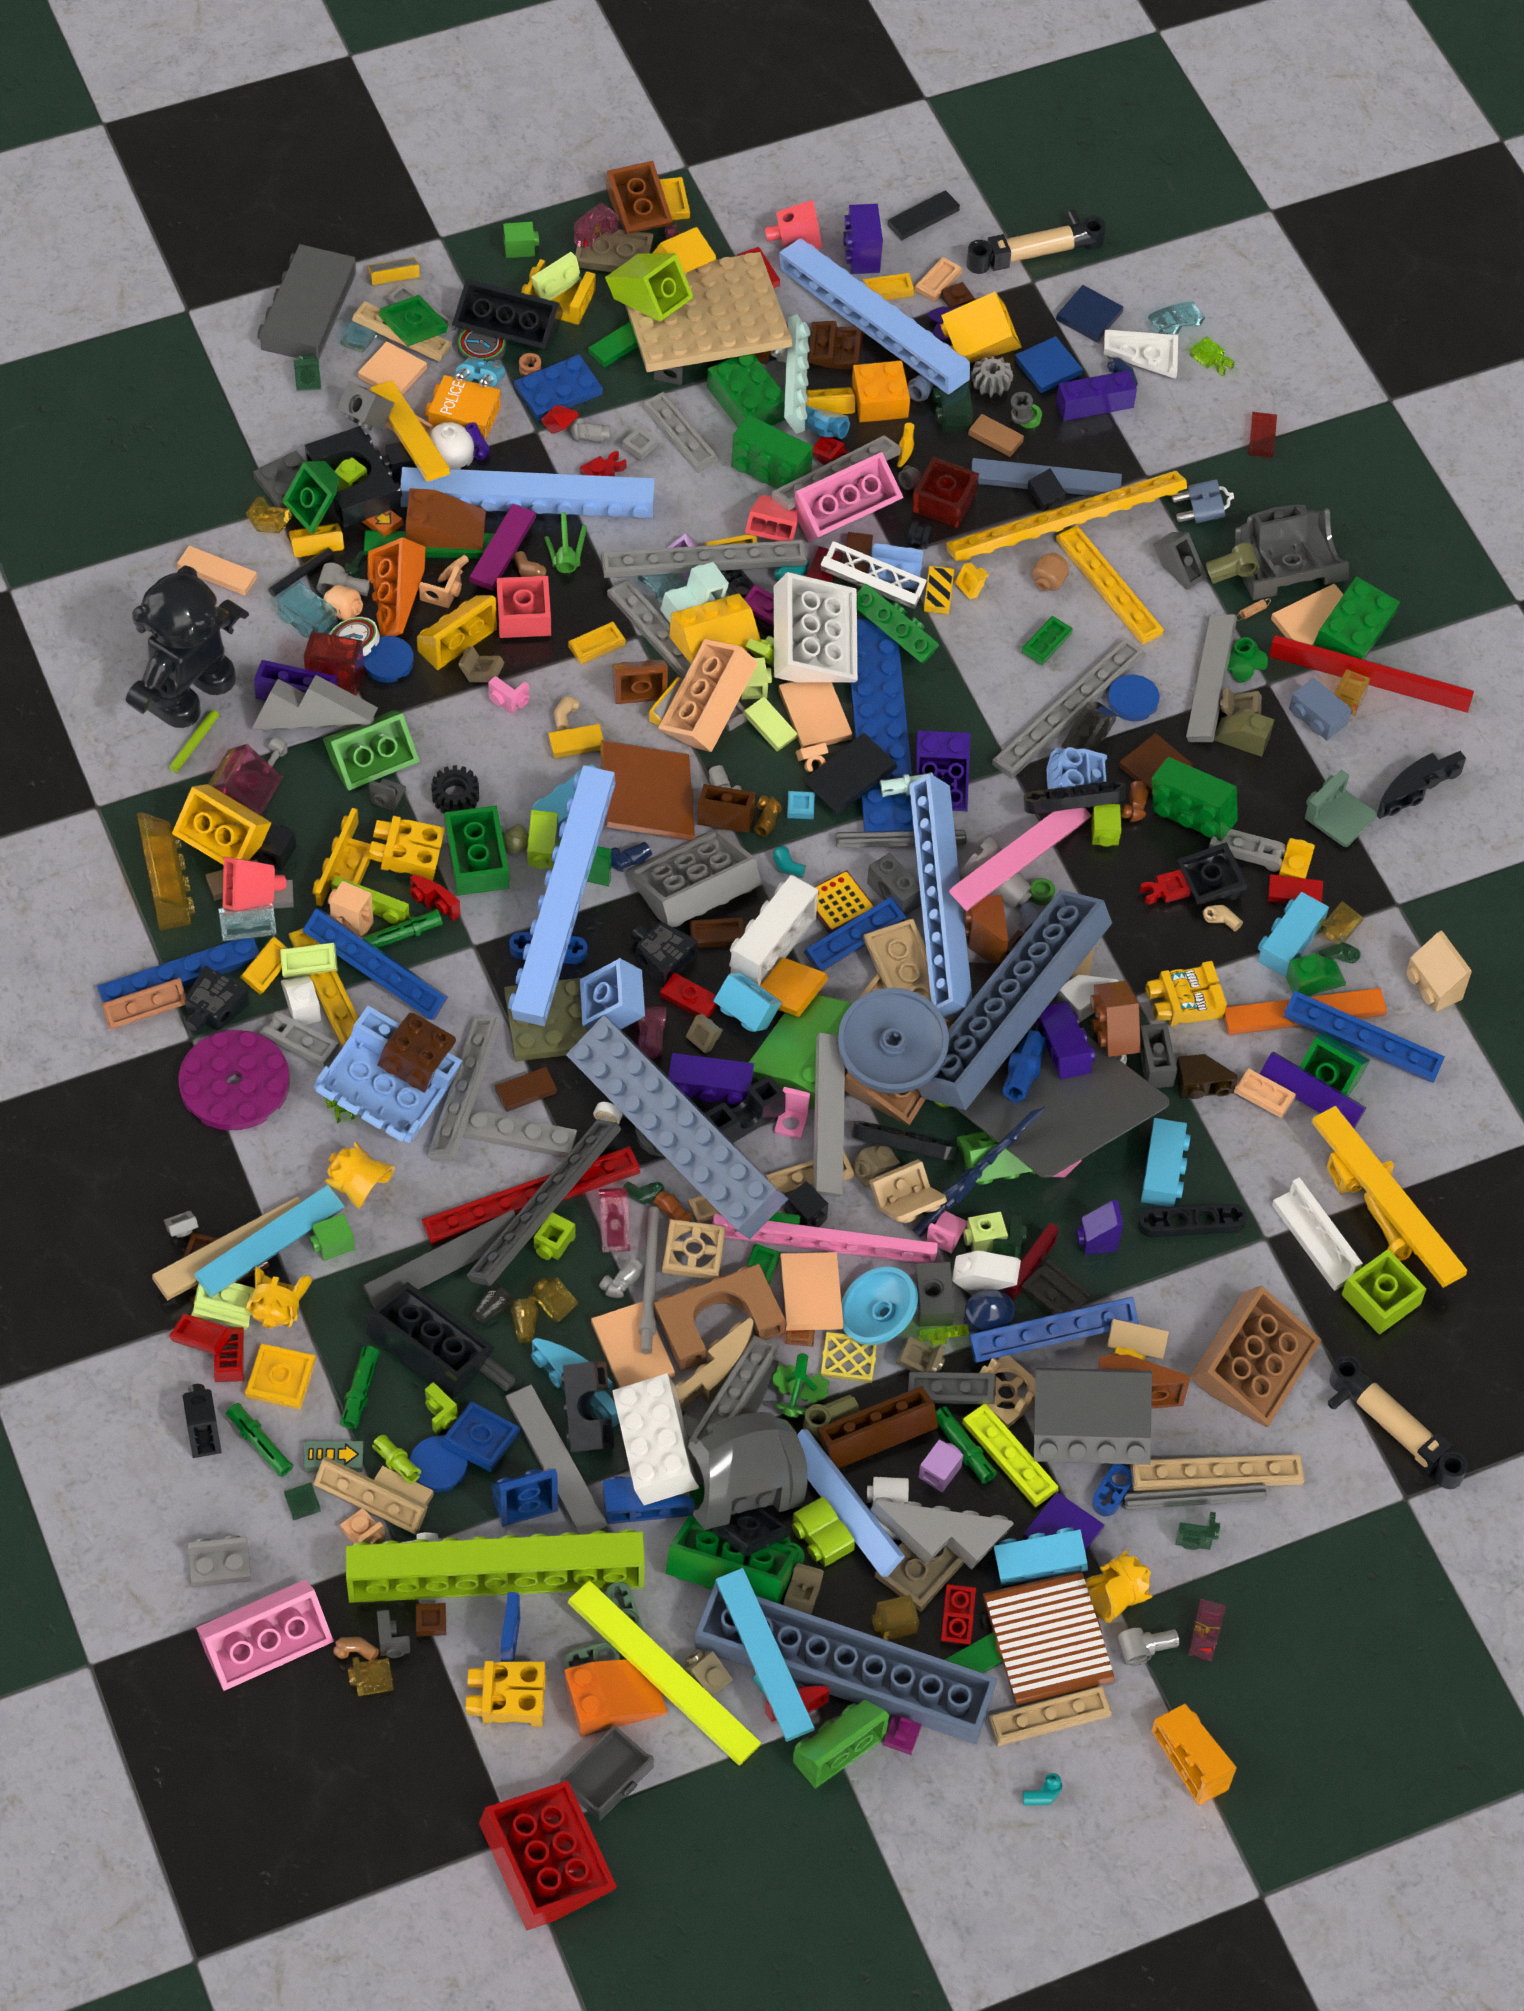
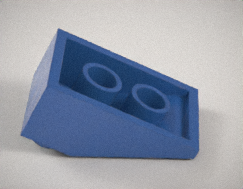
M556 1468L533 1469L522 1476L515 1478L504 1477L492 1484V1498L502 1527L558 1511Z

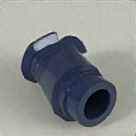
M645 841L624 850L622 853L619 848L614 847L611 854V867L617 871L624 872V868L645 863V860L652 856V851Z

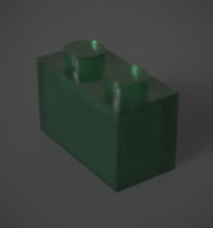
M967 381L949 395L938 387L933 388V402L938 403V407L935 410L936 422L941 423L942 432L969 431L973 420L969 382Z

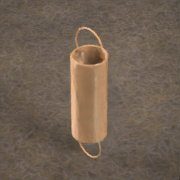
M1262 599L1240 610V616L1243 619H1247L1266 609V602Z

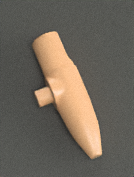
M462 555L451 563L441 573L438 582L449 579L455 566L460 567L461 575L463 573L461 568L469 562L468 557Z

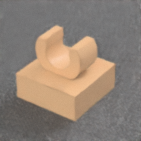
M826 743L796 751L798 762L806 760L804 766L807 772L813 771L811 766L813 760L818 761L819 766L826 763L825 759L821 756L828 753Z

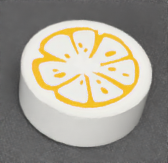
M609 1102L598 1103L593 1113L596 1119L617 1122L618 1124L623 1115L614 1104Z

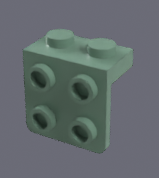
M1341 769L1335 776L1330 775L1325 780L1319 792L1314 791L1306 801L1308 807L1305 819L1340 845L1347 847L1376 819L1377 813L1346 791L1350 775Z

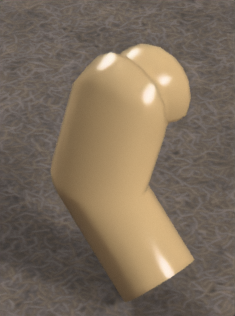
M572 696L563 697L555 708L554 718L557 731L569 729L567 715L569 712H575L579 708V701Z
M1224 905L1208 906L1203 911L1204 919L1207 922L1225 923L1233 931H1237L1243 924V921Z

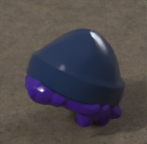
M987 1289L979 1291L971 1296L965 1306L964 1327L976 1333L1011 1325L1016 1317L1014 1302L1011 1297L999 1290Z

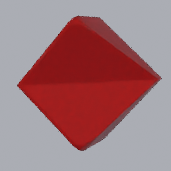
M556 405L540 420L551 434H555L565 430L579 414L577 411Z

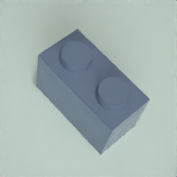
M1312 678L1293 693L1289 710L1292 711L1296 718L1304 721L1311 727L1314 733L1322 736L1326 741L1348 724L1351 708L1315 678Z

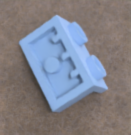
M873 544L872 558L920 577L923 561L922 550L891 546L889 544ZM874 565L875 570L880 569V567ZM886 570L877 574L879 579L890 584L896 582L892 572ZM897 575L899 580H901V579L904 578V577H901V576ZM909 580L902 583L901 586L902 588L917 590L919 584Z

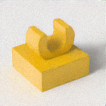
M971 562L963 564L955 583L969 599H974L978 597L989 574L984 568L977 569Z

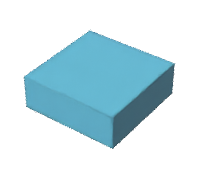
M788 791L787 818L814 819L815 792Z

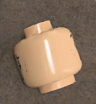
M336 585L325 593L323 607L328 616L345 621L349 618H355L361 613L363 602L357 590Z

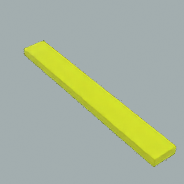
M590 1580L569 1598L568 1604L739 1766L760 1747L761 1742Z

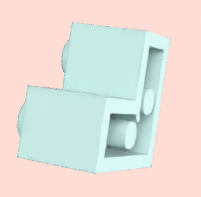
M714 562L697 565L691 568L687 586L665 592L660 610L670 623L671 613L724 598L729 583Z

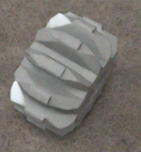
M994 355L990 359L983 356L981 361L975 362L973 371H971V379L974 389H980L981 395L989 393L990 397H992L996 393L1001 396L1003 391H1008L1010 388L1013 374L1010 363H1004L1003 357L997 360Z

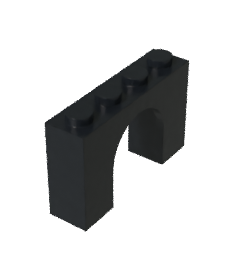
M361 426L304 445L306 461H326L335 471L344 460L354 458L367 470L369 477L365 481L336 492L333 499L335 512L344 527L365 521L384 512L401 508L400 497L403 496L401 487L398 482L394 483L390 468L383 465L381 453L379 450H374L370 435H365Z

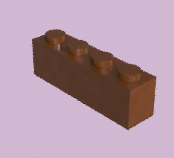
M923 1386L817 1429L822 1449L839 1469L937 1429L938 1423L934 1402Z

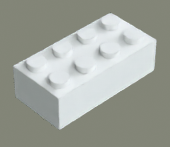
M790 875L785 883L781 882L775 890V896L771 901L767 900L763 904L760 915L756 920H750L741 939L736 938L730 948L732 954L729 963L731 967L730 974L741 972L760 986L782 957H787L816 920L818 889L793 875Z
M668 1373L612 1390L634 1489L643 1505L698 1489L699 1484L690 1449L687 1448L688 1437L677 1390Z

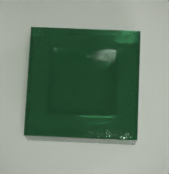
M311 1482L283 1492L293 1521L321 1512V1507Z

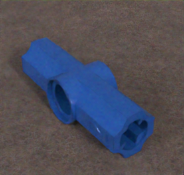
M1030 1030L1021 1039L1017 1052H1013L1010 1056L1008 1076L1003 1086V1095L1009 1098L1011 1102L1020 1103L1022 1099H1026L1032 1081L1037 1080L1039 1077L1041 1057L1046 1046V1037H1043L1039 1031Z

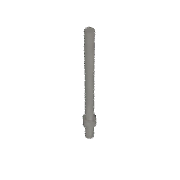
M650 1207L648 1209L642 1319L639 1321V1334L641 1335L640 1352L646 1355L652 1353V1340L656 1334L654 1303L660 1212L658 1207Z

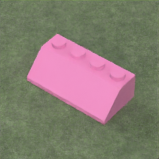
M882 452L795 492L797 519L808 543L903 498Z
M306 1579L196 1627L205 1653L224 1691L334 1642L315 1590Z

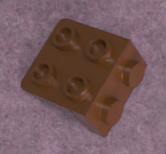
M411 1012L405 1017L384 1046L377 1066L425 1093L432 1082L436 1069L454 1046L456 1038Z

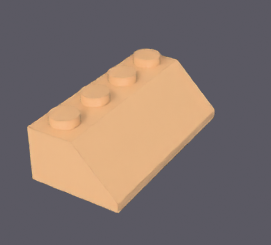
M704 639L658 729L693 748L712 752L758 661L741 646Z

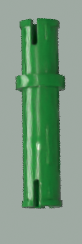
M435 909L418 917L410 916L407 921L362 936V938L375 947L381 948L413 935L415 937L421 936V932L442 926L443 922L439 911Z
M373 1346L362 1347L351 1388L344 1398L346 1404L340 1424L347 1429L358 1428L361 1412L368 1402L366 1396L380 1353Z
M236 1403L232 1405L225 1415L240 1430V1436L244 1440H249L279 1477L287 1475L294 1465L264 1433L257 1419L253 1420L241 1404Z
M942 1407V1410L941 1408L936 1411L938 1426L951 1443L963 1454V1463L971 1467L982 1484L992 1480L996 1476L997 1471L982 1454L984 1451L981 1447L976 1446L947 1407Z

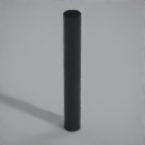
M329 547L271 586L268 589L273 597L277 596L333 557V551Z

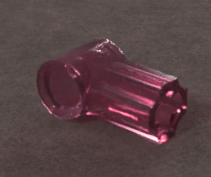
M644 1005L645 1017L638 1020V1029H640L639 1048L650 1059H655L658 1056H662L663 1030L666 1027V1006Z

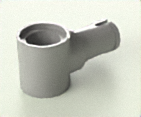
M326 563L322 568L317 590L320 594L325 595L332 587L341 585L357 590L360 595L367 596L370 580L348 576V573H345L342 566L335 563Z
M1131 1628L1117 1636L1127 1666L1141 1665L1149 1661L1156 1651L1177 1648L1179 1645V1637L1175 1629L1151 1634L1150 1632L1143 1633L1141 1628Z

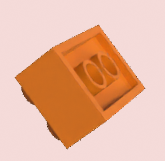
M628 1660L597 1661L564 1669L565 1687L580 1737L609 1730L614 1725L620 1727L667 1714L661 1691Z

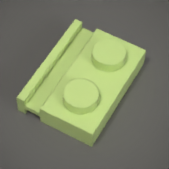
M569 252L531 277L537 296L547 300H552L582 281L579 276L580 270L577 257L572 252Z
M198 1283L191 1316L236 1328L244 1327V1330H247L252 1313H249V1308L246 1309L245 1307L255 1288L233 1283L210 1298L200 1283Z

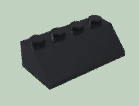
M466 279L452 326L546 350L557 334L564 311L559 302Z
M406 1282L370 1312L366 1334L431 1384L434 1382L451 1399L471 1384L494 1349V1346L409 1282Z

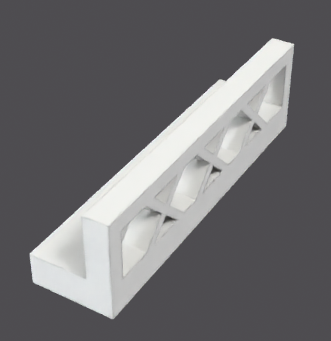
M834 541L827 556H824L821 563L822 571L860 587L868 584L881 596L912 609L916 608L927 582L923 578ZM835 550L846 553L849 562L843 564L833 560L832 557ZM850 555L856 557L857 559L852 560ZM861 561L868 562L873 572L867 574L855 569L854 564ZM874 565L880 567V569L875 570ZM886 570L892 572L896 582L890 584L879 579L877 574ZM897 575H899V576H901V577H904V578L901 579V580H899ZM911 580L918 583L919 586L914 594L902 589L901 584Z
M1301 1178L1293 1180L1290 1192L1274 1199L1272 1206L1332 1289L1336 1291L1345 1286L1347 1278L1360 1270L1363 1263Z

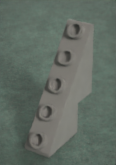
M315 675L306 693L277 679L252 728L269 731L276 728L291 730L298 727L319 728L331 725L342 727L350 724L365 726L374 722V715L378 707Z
M887 1497L876 1498L870 1509V1512L926 1565L947 1546L971 1570L1009 1532L1014 1524L1007 1517L1001 1515L985 1517L979 1516V1513L975 1511L959 1513L950 1511V1508L944 1506L928 1508L922 1507L918 1502L896 1503Z

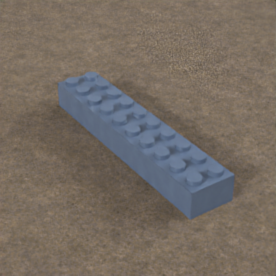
M1059 890L948 1030L949 1045L945 1062L935 1077L927 1084L918 1088L922 1098L966 1111L1111 926L1112 921L1104 900Z
M605 1015L566 1054L720 1214L749 1240L788 1200L770 1179L684 1092Z
M715 1582L695 1633V1648L702 1651H713L717 1656L753 1668ZM756 1596L795 1683L807 1687L827 1686L830 1695L857 1704L867 1700L884 1709L891 1716L894 1714L899 1717L908 1718L922 1724L923 1727L977 1745L995 1692L997 1678Z

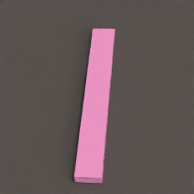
M1085 807L1052 812L953 886L949 893L966 911L970 910L1085 823L1092 815Z
M714 1214L713 1225L726 1226L725 1238L910 1263H935L938 1243L767 1221L749 1240L738 1232L722 1215Z

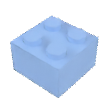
M619 958L580 979L583 1027L590 1030L603 1015L614 1022L620 1029L645 1017L641 969Z

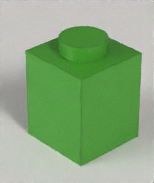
M533 223L503 224L506 258L535 256V246H539L538 231H533Z
M344 1213L312 1225L313 1236L309 1237L314 1252H320L323 1261L355 1250L354 1235Z

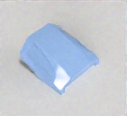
M1072 747L1066 749L1055 748L1050 754L1046 769L1048 789L1105 782V761L1107 755L1087 749H1075Z

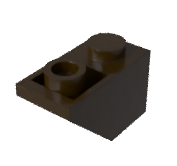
M1206 1054L1180 1056L1177 1058L1176 1079L1181 1099H1199L1203 1096L1211 1095L1226 1096L1234 1093L1238 1081L1237 1074Z

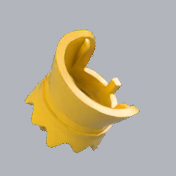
M355 1142V1148H343L338 1154L334 1152L330 1156L328 1161L331 1164L327 1172L331 1179L327 1178L325 1182L329 1187L346 1194L351 1202L360 1209L377 1182L386 1183L392 1178L395 1166L371 1158Z
M255 1266V1290L252 1292V1296L245 1308H249V1313H252L254 1319L262 1322V1326L272 1329L273 1327L283 1325L290 1328L293 1321H297L299 1301L312 1283L310 1276H302L296 1285L278 1282L279 1277L273 1276V1279L267 1277L260 1267Z
M1125 1550L1107 1564L1101 1566L1100 1569L1104 1571V1574L1091 1576L1085 1580L1094 1612L1106 1623H1111L1128 1606L1145 1602L1153 1597L1148 1593L1151 1575L1149 1568L1146 1565L1143 1566L1137 1557L1127 1556L1129 1554L1128 1550Z

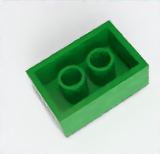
M754 354L733 357L708 368L707 388L737 427L741 425L748 415L771 426L786 420L784 418L785 394Z
M748 415L733 434L731 466L739 472L746 473L758 481L777 489L812 472L813 446L759 419Z
M1356 576L1320 628L1313 646L1365 660L1393 619L1400 602Z
M1170 757L1164 761L1153 775V811L1161 817H1167L1184 827L1201 832L1209 838L1214 836L1221 842L1238 821L1237 786Z
M497 805L444 812L445 833L456 895L461 896L510 889L509 868Z

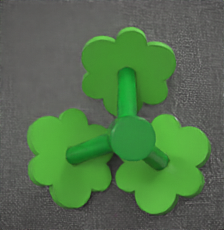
M804 1353L797 1355L796 1367L793 1365H787L786 1367L779 1365L776 1368V1373L771 1378L772 1383L778 1387V1391L781 1394L788 1393L791 1395L790 1403H776L777 1408L783 1409L782 1414L787 1415L789 1418L799 1417V1414H805L807 1408L796 1404L802 1381H805L803 1383L804 1389L801 1390L799 1396L803 1401L808 1400L810 1404H814L817 1400L826 1398L829 1393L827 1388L830 1382L828 1379H824L821 1374H816L810 1379L806 1374L808 1355Z

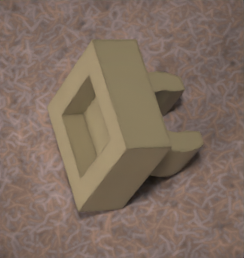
M700 1014L695 1017L686 1038L704 1053L712 1050L723 1029L715 1025L704 1014Z

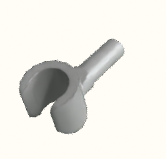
M279 736L274 737L269 744V748L274 752L263 769L267 773H269L279 756L282 757L288 752L286 742Z

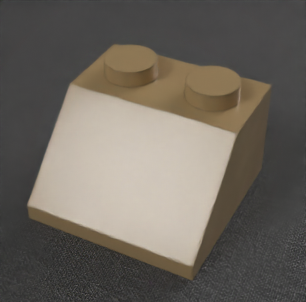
M1443 931L1436 933L1410 957L1406 970L1409 981L1417 986L1425 1003L1430 1004L1435 1012L1463 999L1472 972Z

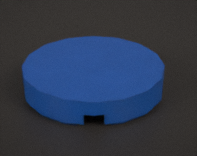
M395 636L380 637L377 646L374 645L371 648V652L362 657L364 670L368 672L372 679L379 682L392 683L398 681V678L402 676L406 677L412 670L414 663V653L411 646L403 639Z
M1132 674L1124 675L1112 683L1107 700L1109 708L1118 713V717L1134 722L1143 721L1149 718V715L1153 712H1156L1160 695L1158 688L1151 680L1144 676Z
M444 1436L429 1437L421 1441L414 1448L410 1457V1461L421 1470L420 1477L416 1482L433 1490L434 1493L448 1492L453 1489L454 1486L464 1480L468 1469L467 1459L441 1446Z

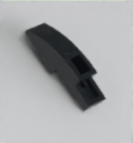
M1461 750L1438 760L1434 753H1431L1407 767L1385 791L1380 801L1377 817L1381 819L1388 815L1393 816L1400 812L1401 809L1408 806H1416L1424 800L1427 789L1436 787L1444 780L1457 778L1462 773L1466 760Z

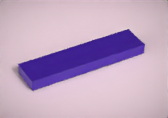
M1274 1051L1271 1052L1260 1072V1075L1294 1092L1296 1099L1319 1113H1323L1336 1106L1354 1129L1366 1110L1365 1106Z

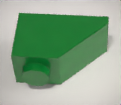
M1311 954L1290 960L1286 979L1292 992L1295 990L1309 996L1346 985L1337 962L1318 954Z

